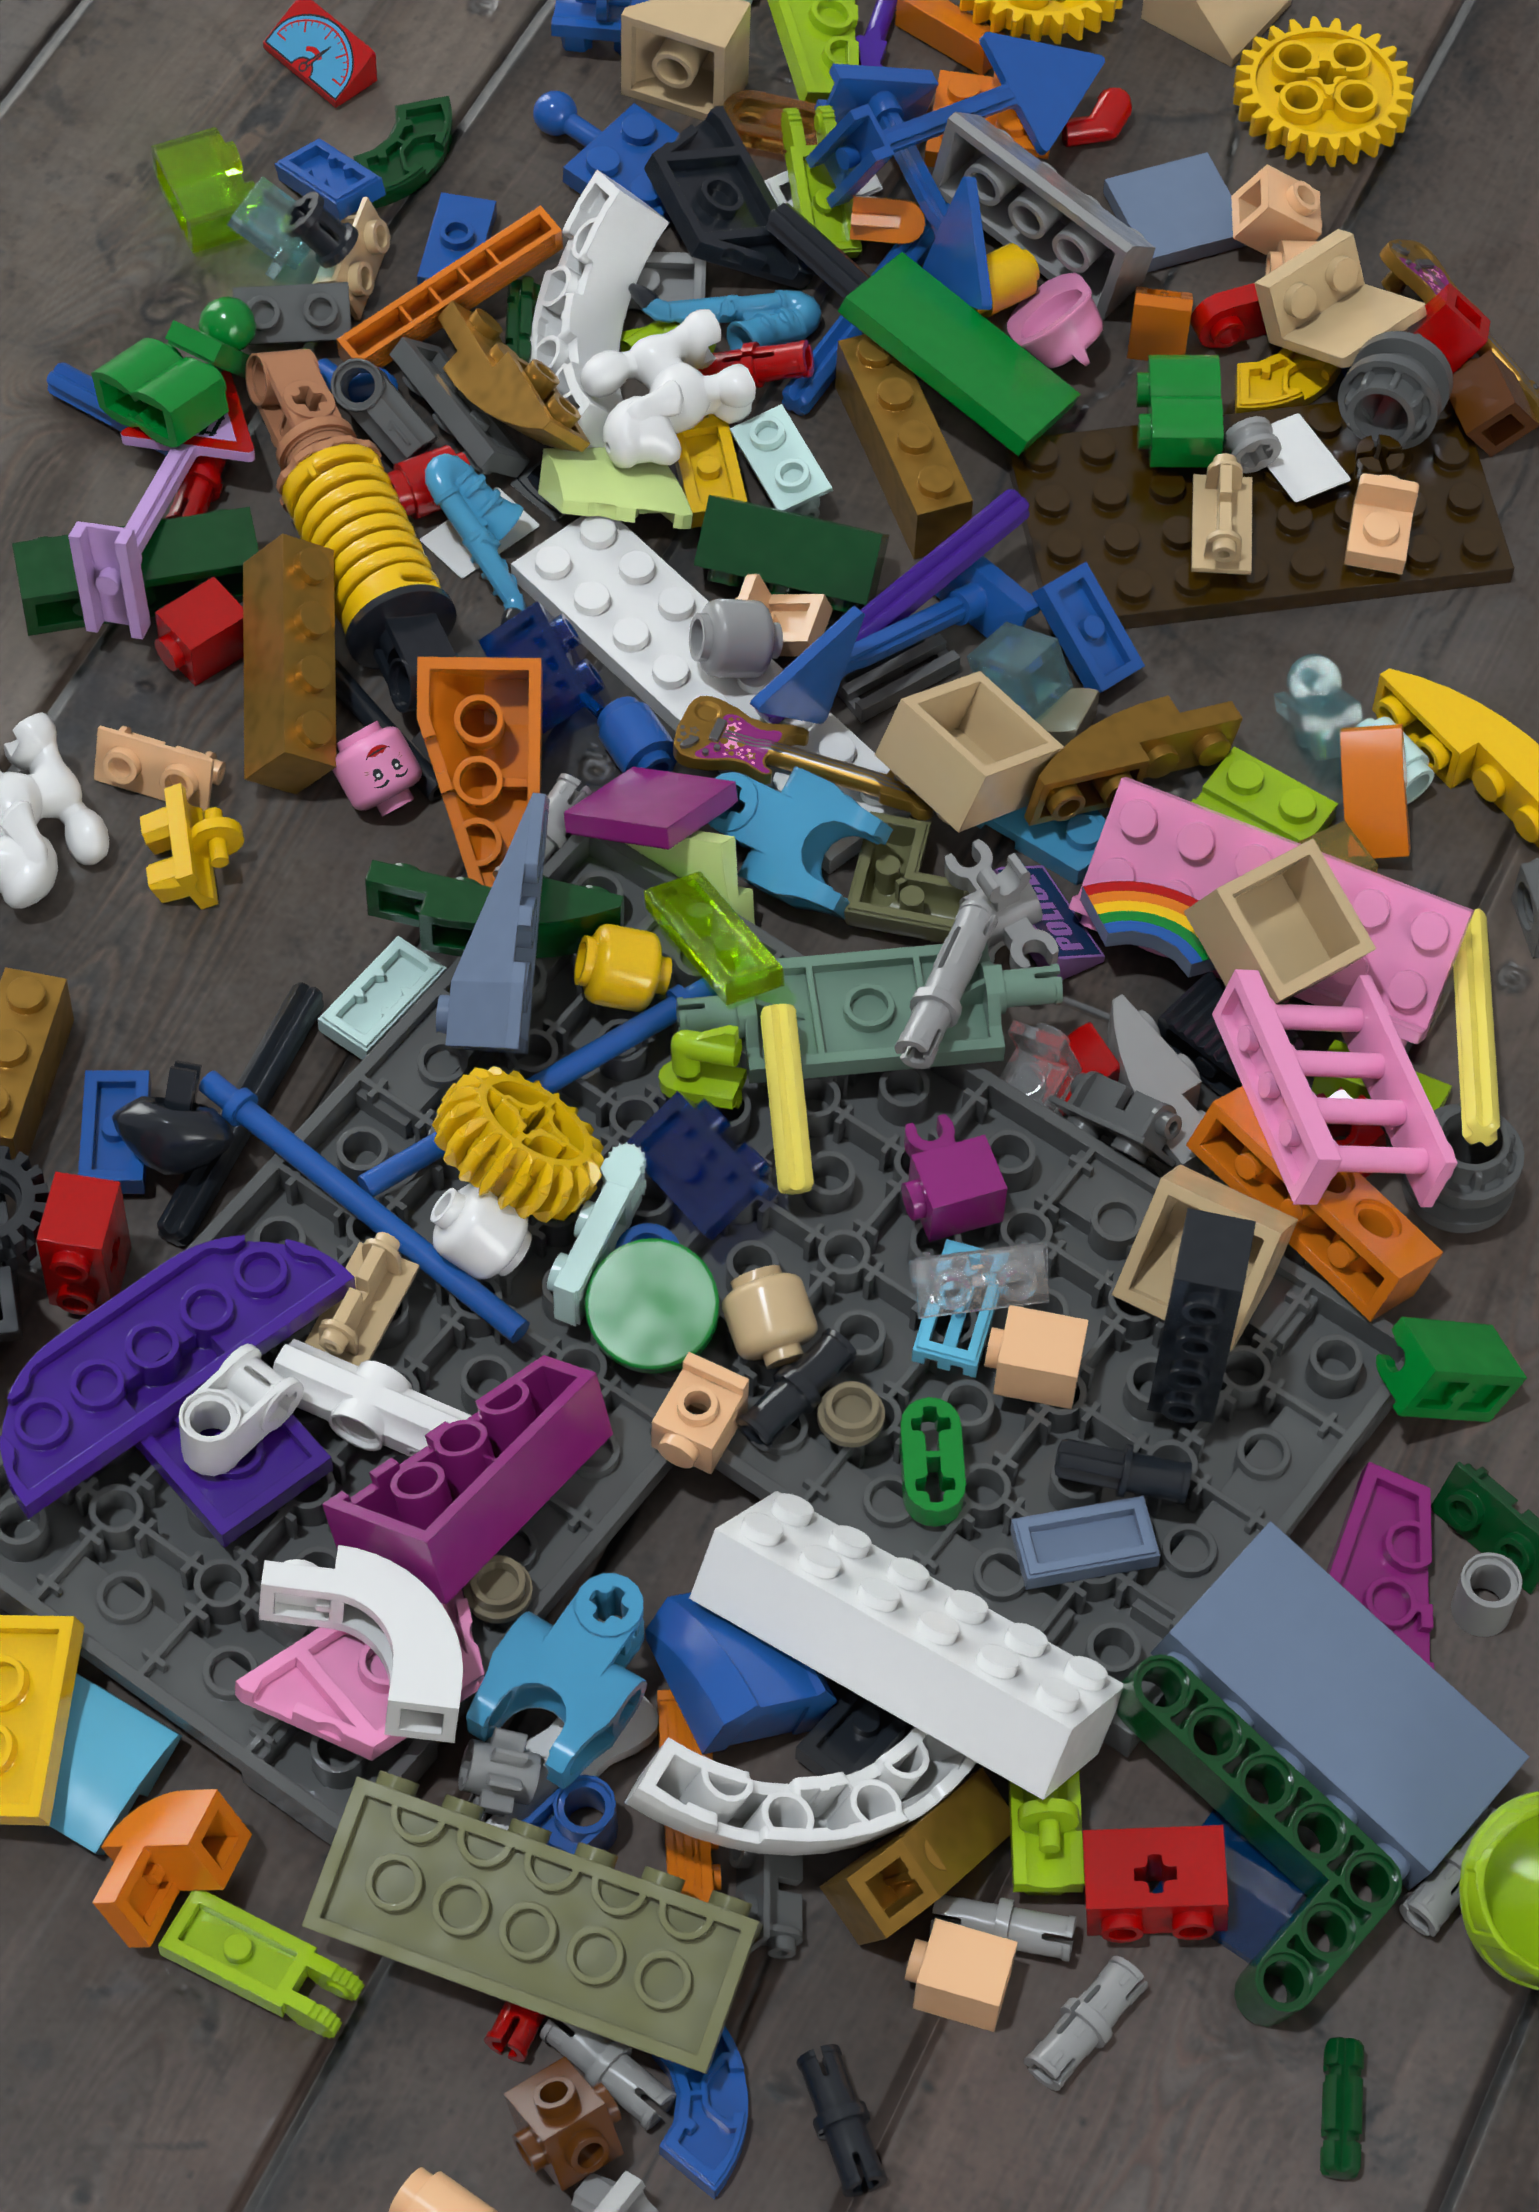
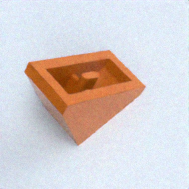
M1136 286L1127 358L1148 361V355H1185L1193 306V294Z

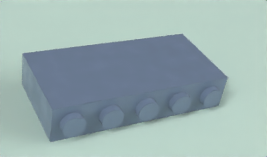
M1271 1521L1151 1651L1153 1656L1162 1654L1176 1658L1202 1680L1392 1858L1400 1870L1402 1885L1408 1891L1432 1873L1530 1757Z

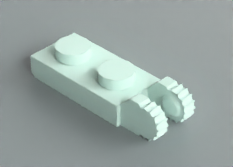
M626 1142V1144L621 1145L619 1143V1146L612 1147V1152H608V1158H605L600 1167L601 1178L604 1182L601 1193L596 1202L588 1200L583 1205L574 1229V1236L577 1239L569 1255L561 1252L552 1265L547 1281V1289L553 1291L554 1318L573 1326L581 1324L586 1314L585 1299L590 1279L602 1260L615 1250L616 1243L622 1233L629 1229L642 1201V1195H645V1152H641V1147L637 1148L635 1144L630 1145Z

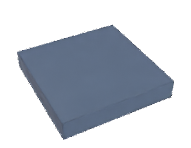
M1208 152L1107 178L1104 181L1103 194L1116 218L1128 227L1140 232L1146 241L1156 247L1148 272L1247 246L1233 239L1232 195Z

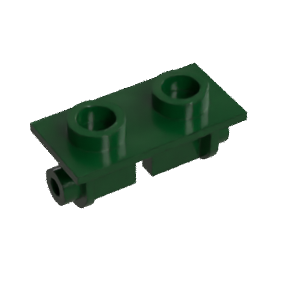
M1459 1461L1455 1464L1431 1504V1510L1481 1553H1497L1509 1558L1521 1573L1522 1588L1531 1595L1539 1585V1518L1529 1509L1522 1514L1514 1508L1518 1500L1491 1478L1486 1468L1480 1467L1475 1469L1470 1463L1463 1465Z

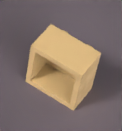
M981 671L902 698L876 750L875 756L894 773L901 783L910 787L923 799L943 822L951 825L959 833L1028 806L1038 776L1050 760L1060 750L1064 749V746Z
M1314 838L1220 886L1184 911L1225 986H1227L1235 969L1258 970L1268 994L1275 1004H1281L1333 976L1376 949Z

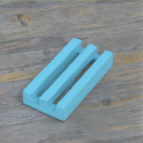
M946 1239L913 1346L911 1361L924 1364L926 1358L938 1361L937 1368L950 1371L951 1365L963 1368V1375L976 1378L1008 1270L1010 1255ZM956 1259L968 1261L943 1344L931 1341L955 1261ZM981 1265L991 1267L992 1271L968 1350L957 1348Z

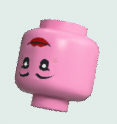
M375 721L336 743L339 753L336 755L337 767L332 771L355 809L366 811L377 806L383 817L414 799L409 787L419 781L422 769L398 728H381L378 721Z

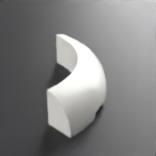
M596 170L564 225L562 233L569 240L558 266L552 270H547L544 274L532 322L530 337L531 355L529 358V363L533 359H537L549 367L560 381L556 386L558 392L581 415L578 424L590 442L587 448L605 447L603 442L604 424L609 413L619 402L623 401L620 388L607 397L596 398L590 396L582 388L580 373L584 365L594 355L605 350H620L623 324L632 297L628 287L632 283H637L648 257L669 224L665 218L645 202L599 170Z
M913 1726L901 1742L881 1755L875 1763L862 1770L845 1775L844 1772H838L823 1776L798 1777L789 1784L768 1783L752 1780L749 1772L711 1760L668 1737L638 1777L625 1804L654 1821L690 1837L722 1847L758 1854L789 1856L825 1854L858 1847L885 1837L924 1815L953 1791L971 1771L976 1761Z

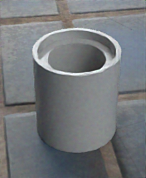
M1491 1552L1475 1555L1466 1562L1451 1602L1452 1616L1461 1629L1474 1636L1489 1637L1500 1633L1506 1628L1522 1589V1577L1518 1567L1509 1558ZM1473 1589H1488L1494 1592L1500 1600H1483L1474 1593Z

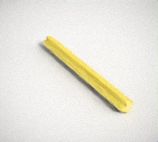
M1478 908L1475 909L1453 965L1462 1136L1471 1145L1482 1142L1487 1147L1498 1140L1497 1130L1500 1127L1487 917Z

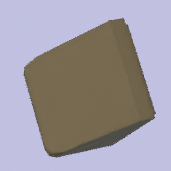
M1042 688L1028 715L1059 743L1065 746L1091 726L1097 715L1100 692L1091 688Z

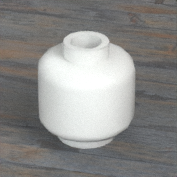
M471 1183L458 1191L454 1188L448 1189L438 1199L430 1216L431 1222L436 1224L433 1231V1246L436 1251L476 1279H488L496 1274L506 1276L512 1272L525 1257L532 1240V1234L527 1230L528 1217L526 1219L520 1218L515 1208L510 1205L501 1210L497 1196L491 1191L479 1196V1188L474 1187Z

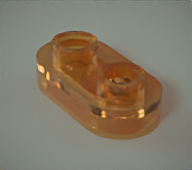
M744 90L732 94L723 104L745 147L785 155L787 151L784 148L783 133L781 132V113H783L784 108L796 107L799 109V113H801L806 145H818L814 127L815 103L755 90Z

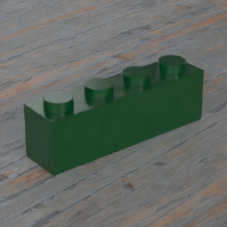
M250 506L230 510L218 509L210 513L171 519L161 518L141 553V570L150 617L155 616L156 611L212 577H215L239 603L243 602V563L259 551ZM69 534L55 537L43 536L29 541L12 543L28 636L85 627L69 543Z

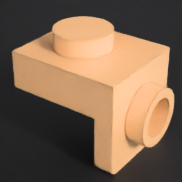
M747 574L739 596L735 598L761 601L769 609L773 622L780 623L783 632V645L780 656H799L825 632L833 610L825 594H771L759 574Z

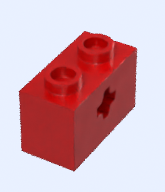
M55 1171L36 1238L50 1305L59 1306L61 1309L72 1314L88 1315L120 1293L132 1246L121 1183L119 1181Z
M1223 1825L1083 1830L1087 1936L1101 1935L1103 1939L1110 1942L1126 1943L1136 1941L1142 1938L1144 1934L1172 1933L1174 1937L1182 1940H1201L1212 1936L1215 1931H1228L1229 1904ZM1148 1882H1161L1163 1892L1157 1894L1149 1893Z

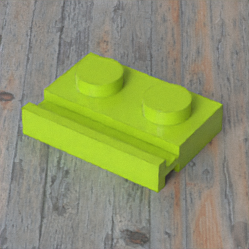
M1235 746L1203 785L1200 795L1196 800L1192 799L1191 801L1300 844L1312 838L1317 842L1335 819L1338 803Z

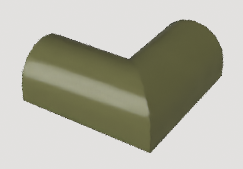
M871 811V814L885 822L893 831L885 845H878L863 838L848 896L850 903L844 912L846 924L944 943L958 913L959 901L961 898L969 895L966 890H960L952 886L946 877L920 873L931 831V822Z

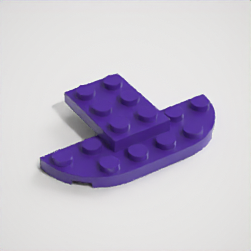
M245 1235L214 1239L180 1252L57 1335L29 1360L12 1385L7 1397L8 1407L3 1422L2 1436H0V1450L7 1481L21 1510L28 1519L135 1445L225 1548L333 1470L332 1458L292 1414L276 1430L269 1432L233 1469L225 1474L216 1476L201 1475L191 1470L183 1458L179 1428L180 1407L186 1398L215 1374L231 1353L240 1346L247 1343L252 1344L260 1350L261 1356H263L343 1300L350 1287L356 1289L355 1277L330 1256L301 1242L290 1239L285 1240V1245L271 1242H246ZM210 1428L201 1431L199 1434L215 1436L224 1431Z

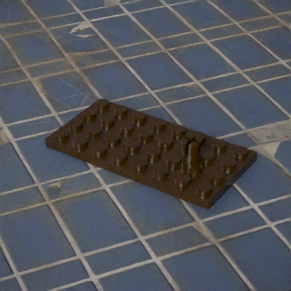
M1450 399L1440 413V417L1431 434L1420 444L1408 449H1402L1401 444L1388 435L1378 434L1377 447H1375L1371 435L1361 440L1344 422L1338 402L1223 415L1225 434L1234 424L1249 417H1265L1270 423H1274L1298 413L1351 478L1349 482L1299 502H1294L1268 467L1252 473H1243V477H1252L1251 575L1191 572L1193 474L1207 475L1208 467H1150L1149 449H1138V425L1040 436L1019 456L1005 447V458L1013 489L1024 497L1030 505L1028 509L1030 515L1022 523L1038 589L1087 562L1124 629L1511 583L1514 565L1475 442L1466 435ZM1364 473L1378 476L1392 475L1401 480L1417 482L1419 484L1406 563L1402 575L1344 564L1352 508L1360 476ZM1047 622L1050 637L1056 638L1050 625Z

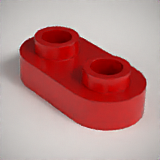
M1254 283L1218 292L1207 297L1194 309L1191 315L1190 324L1201 344L1208 348H1228L1238 342L1267 334Z

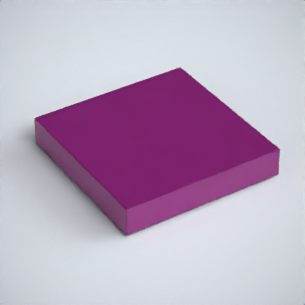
M632 767L563 812L566 833L669 850L738 802L736 781Z

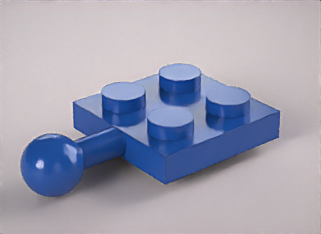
M549 91L537 99L533 109V118L537 127L542 132L551 136L567 134L585 146L582 151L563 167V183L582 194L596 170H599L645 202L668 222L671 221L644 167L652 153L667 142H675L679 135L677 131L635 103L604 131H601L578 115L576 104L568 94L561 91Z

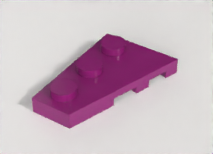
M1368 1462L1360 1474L1326 1572L1434 1669V1663L1430 1662L1429 1634L1434 1628L1433 1604H1429L1428 1567L1432 1563L1431 1488L1372 1462Z

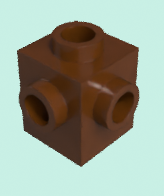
M565 2056L503 2093L518 2132L512 2135V2138L520 2156L533 2173L544 2169L562 2192L624 2154L614 2128V2124L621 2121L622 2117L613 2097L601 2082L591 2087Z

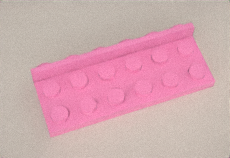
M1124 777L1121 778L1080 892L1072 897L1069 909L1083 914L1080 923L1097 931L1080 901L1083 886L1110 881L1145 882L1168 887L1201 900L1220 886L1301 844ZM1322 852L1376 949L1342 971L1294 997L1314 1005L1343 1006L1358 976L1371 975L1383 1003L1388 1008L1389 1016L1404 1048L1408 1041L1419 1044L1427 1035L1475 910ZM1139 946L1151 953L1167 957L1154 949ZM1217 970L1210 971L1214 973L1216 978L1221 979Z

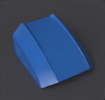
M691 1592L667 1597L645 1629L646 1641L702 1755L725 1750L729 1745L792 1732L793 1735L809 1732L837 1702L823 1674L689 1599Z

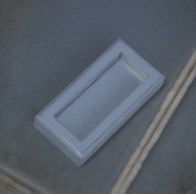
M1144 1496L1011 1520L1010 1532L1026 1590L1157 1567L1159 1564L1160 1553Z

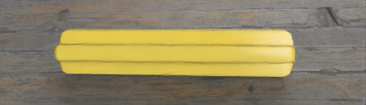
M773 1004L763 1007L760 1019L778 1190L782 1194H802L811 1191L814 1179L796 1009L791 1004Z

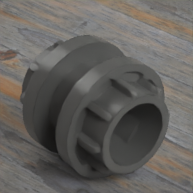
M1389 331L1372 337L1358 352L1352 367L1347 372L1339 388L1338 405L1344 422L1361 440L1371 435L1375 447H1377L1378 434L1388 435L1396 439L1401 444L1402 449H1408L1420 444L1433 431L1440 413L1451 396L1453 374L1450 364L1441 350L1432 342L1422 337L1421 334Z
M1461 1103L1440 1107L1434 1110V1113L1448 1143L1454 1150L1458 1164L1432 1207H1420L1406 1174H1402L1404 1196L1412 1210L1421 1219L1438 1229L1453 1233H1472L1487 1229L1500 1221L1511 1206L1516 1185L1524 1166V1147L1515 1128L1500 1115V1127L1497 1130L1498 1140L1487 1147L1482 1142L1471 1145L1462 1136Z

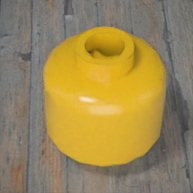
M603 924L598 927L592 937L584 935L576 956L574 982L575 985L583 986L585 998L592 1004L642 1012L652 1002L655 994L665 995L672 973V959L662 956L660 939L655 933L613 924Z

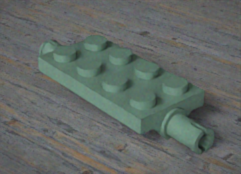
M943 944L734 962L735 988H733V994L684 999L683 997L676 998L677 1025H680L678 1031L688 1029L703 1032L727 1025L738 1026L739 1038H743L749 1084L767 1082L760 1019L763 1007L773 1004H791L796 1009L803 1079L916 1069L902 1062L900 1059L901 1054H896L895 1044L911 1016L910 1000L919 987L925 986ZM986 944L975 972L960 1000L962 1006L960 1018L955 1026L947 1028L934 1063L930 1067L1004 1061L1005 1042L1001 1015L1006 1014V1009L1009 1007L1053 1003L1054 1005L1062 1004V977H1057V975H1060L1059 964L1002 970L1001 964H993L990 961Z

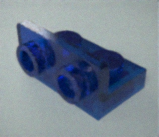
M536 601L478 640L485 655L490 658H541L543 667L542 735L583 707H586L597 719L605 708L599 692L606 688L605 684L587 658L581 661L575 648L581 645L582 641L564 614H560L555 618Z
M677 1091L627 1142L630 1145L635 1144L637 1148L641 1147V1152H645V1171L702 1234L713 1240L758 1195L770 1202L779 1192L765 1178L773 1170L770 1164L746 1141L738 1148L726 1136L724 1132L732 1124L708 1099L704 1097L698 1104H695Z

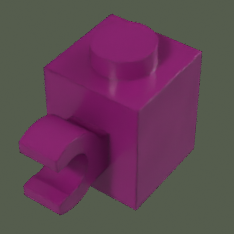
M946 1114L937 1117L936 1131L939 1138L934 1141L922 1139L918 1135L914 1123L906 1124L904 1147L911 1160L908 1182H904L901 1185L902 1198L909 1218L912 1221L921 1220L929 1242L1003 1222L1008 1188L986 1135L955 1142V1128L953 1122Z

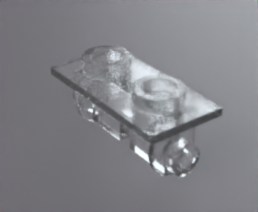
M1027 1239L1019 1240L1018 1245L935 1256H931L929 1252H922L921 1257L909 1261L912 1287H916L918 1319L1008 1308L1009 1305L1024 1306L1049 1302L1048 1250L1046 1242L1029 1244Z

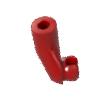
M1113 87L1103 90L1099 94L1098 101L1089 116L1069 118L1061 131L1065 147L1115 139L1132 113L1130 95L1121 88Z

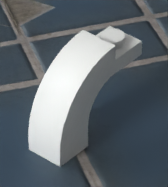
M338 1545L335 1569L318 1567L312 1562L299 1559L285 1562L265 1560L261 1581L259 1620L335 1629L360 1639L377 1654L388 1675L390 1689L384 1735L455 1743L463 1679L461 1647L453 1623L443 1605L418 1578L396 1563L377 1554Z

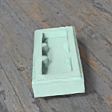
M397 936L318 1018L319 1031L363 1060L440 978L447 968L400 936Z

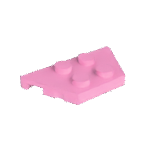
M461 1589L446 1605L441 1603L453 1623L462 1652L463 1679L460 1702L478 1691L485 1675L479 1647L474 1642L471 1631L473 1621L468 1599L464 1598ZM319 1627L236 1680L235 1696L240 1702L368 1760H374L407 1738L384 1735L390 1689L387 1672L380 1658L367 1644L346 1632Z

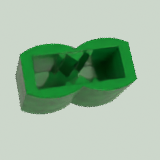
M154 338L141 339L91 373L99 407L108 416L125 426L139 427L151 439L167 447L180 446L229 412L225 394L227 389L226 383L217 368L195 358H183L182 354L174 346Z
M1148 355L1147 372H1137L1136 408H1147V414L1138 415V449H1149L1150 467H1208L1217 455L1222 454L1224 428L1219 355Z

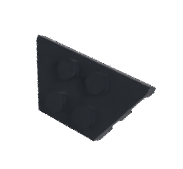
M715 106L710 110L705 120L696 127L691 124L679 133L675 142H667L652 153L644 170L691 257L794 288L802 289L807 287L815 272L767 230L766 225L769 220L767 216L778 205L723 106Z

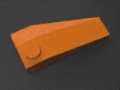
M417 657V721L468 878L479 882L481 885L492 887L495 881L493 871L504 860L532 793H541L542 660L541 658Z

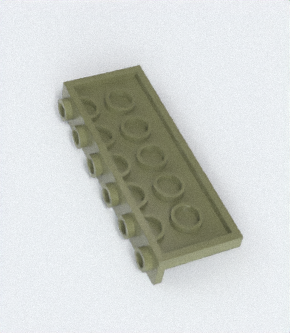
M380 1770L374 1783L357 1776L302 1927L708 2074L755 1938L759 1937L763 1925L760 1921L748 1917L753 1904L712 1890L707 1903L682 1894L681 1892L686 1880L666 1872L645 1866L642 1877L638 1878L614 1869L619 1856L602 1849L578 1842L575 1853L571 1854L549 1846L548 1843L552 1832L512 1818L508 1830L482 1822L481 1820L486 1808L446 1794L442 1806H438L416 1798L415 1796L420 1785L402 1777Z

